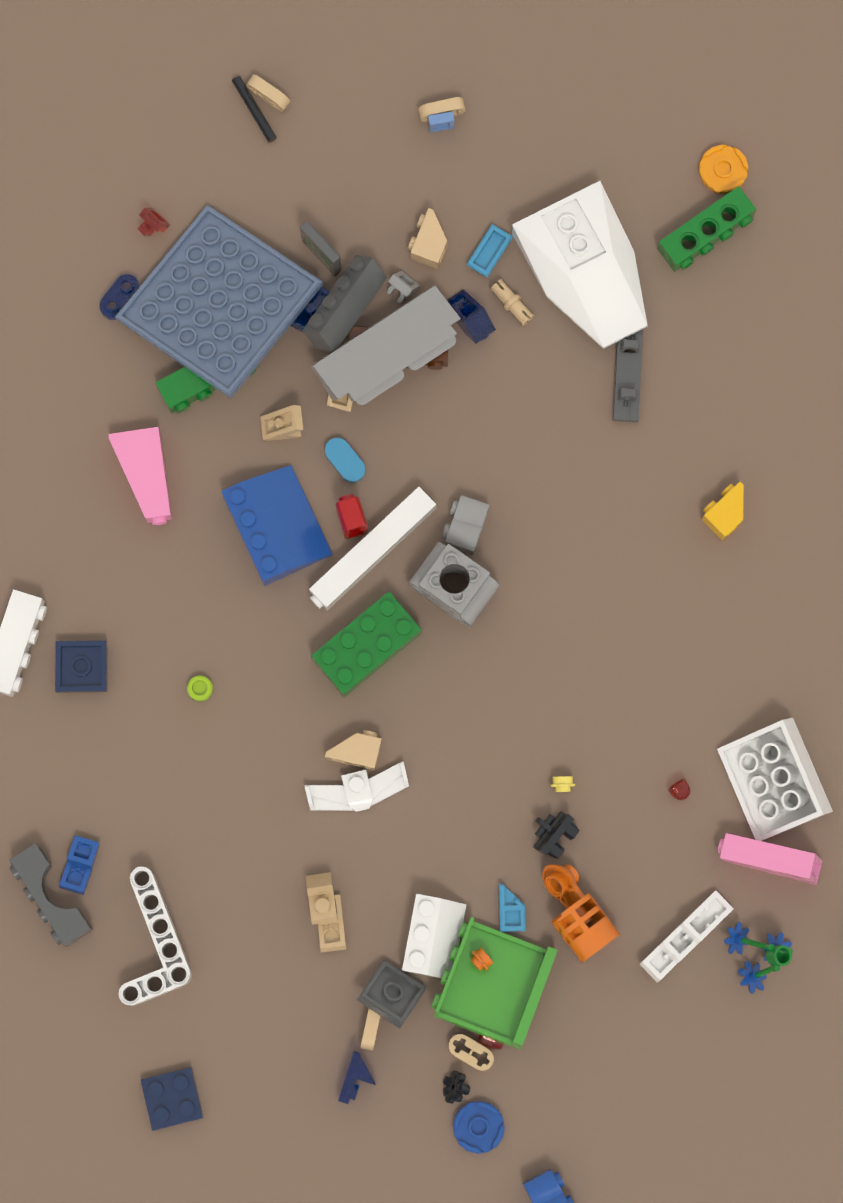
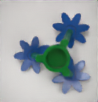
M738 922L735 929L728 927V933L731 937L724 940L725 944H730L729 954H732L736 949L737 953L741 955L743 951L742 945H751L766 950L763 960L768 961L770 967L760 971L759 963L752 967L749 961H745V969L738 970V973L745 977L740 982V985H748L749 992L753 994L755 988L764 990L761 980L767 978L766 974L778 972L780 966H786L790 963L793 950L789 947L792 945V942H783L784 934L782 932L778 934L776 940L773 935L768 933L767 940L769 944L747 939L746 935L749 932V928L742 929V923Z

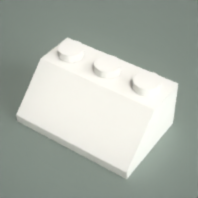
M416 894L402 971L441 979L445 969L451 971L454 962L449 959L454 946L459 947L460 937L458 935L463 925L466 904Z

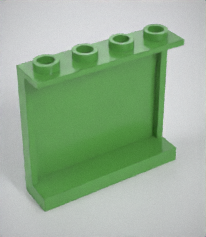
M471 917L469 923L463 922L458 935L463 938L460 947L454 946L449 960L454 962L451 971L445 969L440 983L445 985L442 994L436 993L431 1008L436 1009L433 1017L521 1050L558 950L549 946L547 949L474 922L475 918ZM481 947L490 957L493 964L488 967V971L484 968L479 971L470 959L473 957L472 950L475 952Z

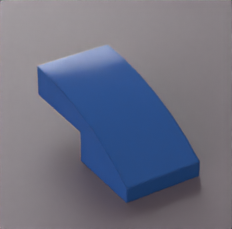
M75 835L59 888L84 895L98 852L99 842Z

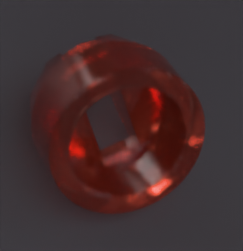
M681 779L673 784L668 791L673 798L684 800L690 795V786L685 779Z

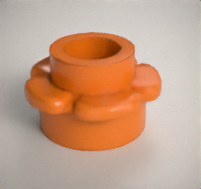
M481 947L475 952L472 950L473 957L470 959L479 971L483 968L488 971V967L493 964L490 957Z

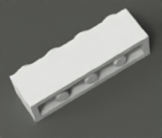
M14 589L0 627V693L13 697L15 692L18 693L23 682V678L20 676L23 668L26 669L31 658V654H28L31 644L35 645L39 635V630H36L39 620L43 621L47 611V606H44L45 601L42 598Z

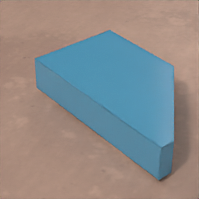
M499 884L500 932L526 931L525 905L504 884Z

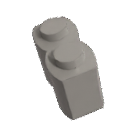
M462 495L459 501L454 500L450 515L454 516L451 525L446 523L442 538L446 539L445 545L450 544L457 550L473 555L490 505Z

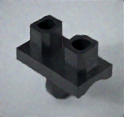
M560 811L556 818L549 814L545 821L538 817L535 822L540 827L535 832V835L539 837V840L533 848L544 855L559 859L565 849L557 843L559 838L564 835L567 839L572 840L580 831L572 822L574 818Z

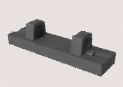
M643 329L617 342L613 421L636 423L639 421ZM626 349H634V350L636 351V353H630V352H624V351H625Z

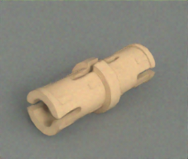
M500 279L498 284L495 283L490 290L504 304V309L506 311L510 310L522 326H525L527 321L530 322L535 315L520 301L521 297L518 294L515 295L504 283L503 279Z

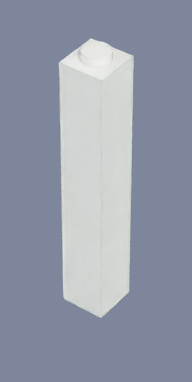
M418 487L309 589L312 595L309 599L319 609L324 607L328 611L436 510V503Z

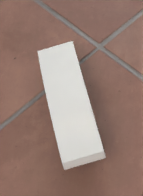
M714 891L640 965L658 983L733 910L732 906L717 891Z

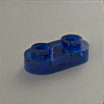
M124 274L113 283L100 301V311L105 318L116 320L115 316L140 287L136 277ZM124 283L131 284V287L127 290L122 288ZM110 302L116 303V307L114 309H109L107 307Z

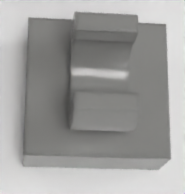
M401 270L393 274L388 281L392 286L388 288L387 293L390 295L395 289L399 290L401 295L397 301L400 303L407 297L415 294L420 285Z

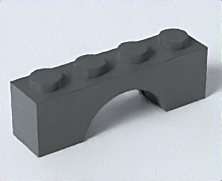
M34 843L10 859L13 865L10 867L12 874L17 881L22 879L26 885L23 891L31 902L35 900L40 907L37 913L44 923L49 921L54 929L50 933L58 945L62 943L65 947H68L93 931L79 908H59L49 900L45 891V879L52 865L37 843Z

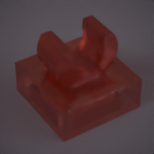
M144 208L139 214L144 222L138 230L144 236H151L154 231L165 232L170 226L153 208Z

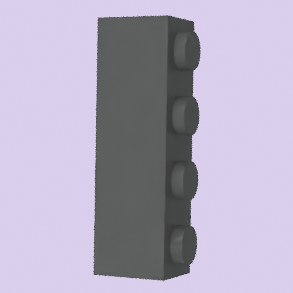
M355 255L302 330L317 350L333 352L341 345L388 278L373 258Z

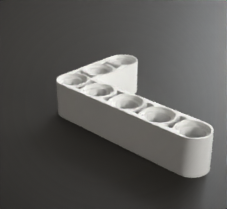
M146 867L135 868L130 875V881L163 968L121 986L119 998L121 1002L130 1006L141 1004L183 987L192 978L189 963L155 875ZM141 872H147L149 875V882L144 886H139L136 882V877ZM149 896H156L158 898V906L153 910L147 909L145 901ZM163 919L167 922L168 928L166 932L158 934L154 926L158 920ZM173 943L177 947V953L174 957L167 958L164 955V947L167 944ZM179 967L184 968L186 971V978L182 982H176L173 978L174 970ZM153 977H159L162 981L161 989L156 992L149 988V981ZM133 986L138 991V997L134 1001H128L125 997V991Z

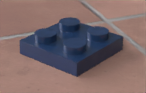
M56 641L55 692H107V641Z
M192 1067L140 1080L152 1131L203 1118Z

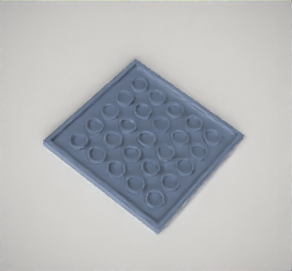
M207 205L115 318L231 399L323 286V283L296 263Z

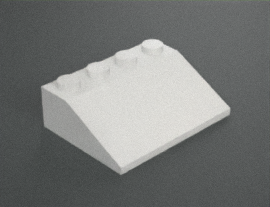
M793 717L783 719L717 749L755 840L763 841L833 812Z

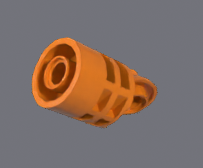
M551 864L544 868L542 879L546 889L566 908L551 923L579 961L583 963L619 936L620 933L591 894L584 895L577 886L579 874L574 867L567 864L563 866Z

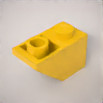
M741 482L736 486L731 483L721 493L723 498L718 503L713 500L703 510L706 514L703 516L702 521L722 541L743 521L744 485Z

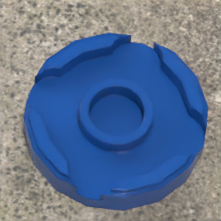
M482 1101L470 1102L463 1106L456 1114L453 1124L454 1136L459 1145L467 1151L477 1154L489 1152L497 1147L503 1138L505 1130L503 1117L498 1109L490 1103Z

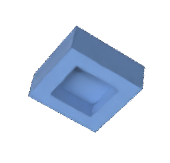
M453 111L429 115L428 125L430 133L454 129Z

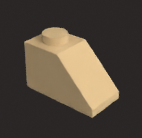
M363 730L362 734L356 733L328 750L325 754V759L375 771L382 739L377 738L378 733Z

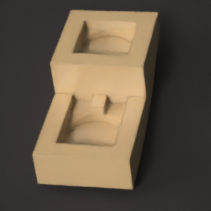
M334 895L338 921L318 924L321 952L346 950L340 895Z

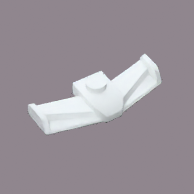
M403 761L368 779L366 770L341 775L343 785H304L310 810L355 812L370 809L374 804L409 787Z

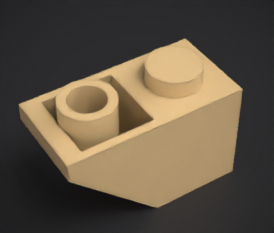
M428 208L426 215L421 214L417 224V228L420 229L417 237L413 236L411 238L408 250L411 251V260L438 270L447 249V239L434 210Z

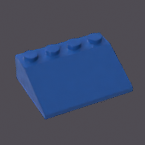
M291 465L242 481L221 491L264 586L333 555Z

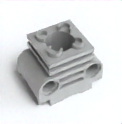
M437 542L409 581V586L416 590L420 596L468 628L473 626L476 619L500 587L499 583L490 577L489 571L450 544L446 546L441 542ZM449 573H458L467 579L468 587L463 592L453 594L445 591L441 587L440 581Z

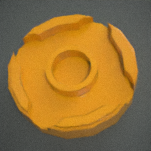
M722 144L714 146L704 153L699 164V175L702 183L715 193L728 194L736 187H741L747 178L748 163L746 157L735 147L732 148Z

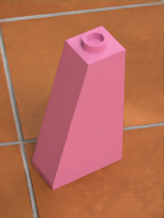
M153 427L108 434L112 447L148 523L152 522V525L166 524L167 520L172 519L159 428Z
M728 833L725 834L724 839L720 840L718 846V854H721L720 859L725 862L813 885L818 883L823 860L815 853Z

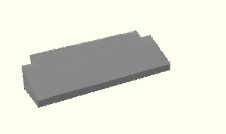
M432 286L311 367L332 400H338L347 394L351 401H356L359 405H365L404 378V368L408 367L413 371L418 370L454 346L456 343L454 335L457 333L451 325L461 318L438 288Z

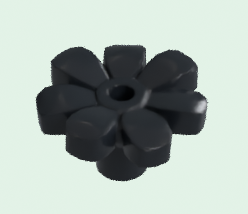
M456 1070L451 1071L450 1077L445 1076L443 1084L447 1086L443 1088V1096H445V1101L451 1104L454 1101L461 1102L463 1095H468L470 1092V1086L464 1083L466 1075Z

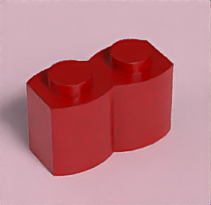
M353 494L340 497L339 502L335 506L344 538L351 539L368 533V525L359 497H354Z

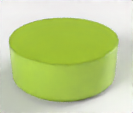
M195 676L188 682L187 691L193 700L202 702L211 697L213 686L207 677Z

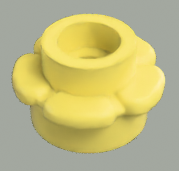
M573 776L552 777L553 784H550L551 787H555V792H571V787L576 785L573 784Z

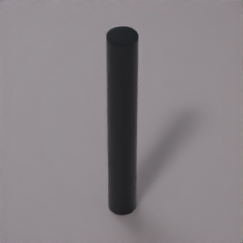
M235 77L232 83L268 143L273 142L277 138L241 77Z

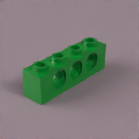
M738 186L659 241L657 249L674 272L679 268L685 270L694 263L693 259L699 254L705 256L714 249L713 245L719 240L725 242L733 236V230L739 226L741 228L748 226L754 220L753 216L756 208ZM730 213L733 215L734 220L725 221L722 218V214ZM710 227L714 230V234L706 235L702 232V228ZM686 240L691 241L694 244V248L686 249L682 246V242Z

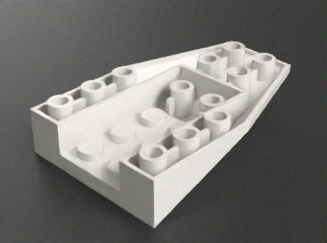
M601 181L512 224V235L546 297L603 349L648 326L635 253Z

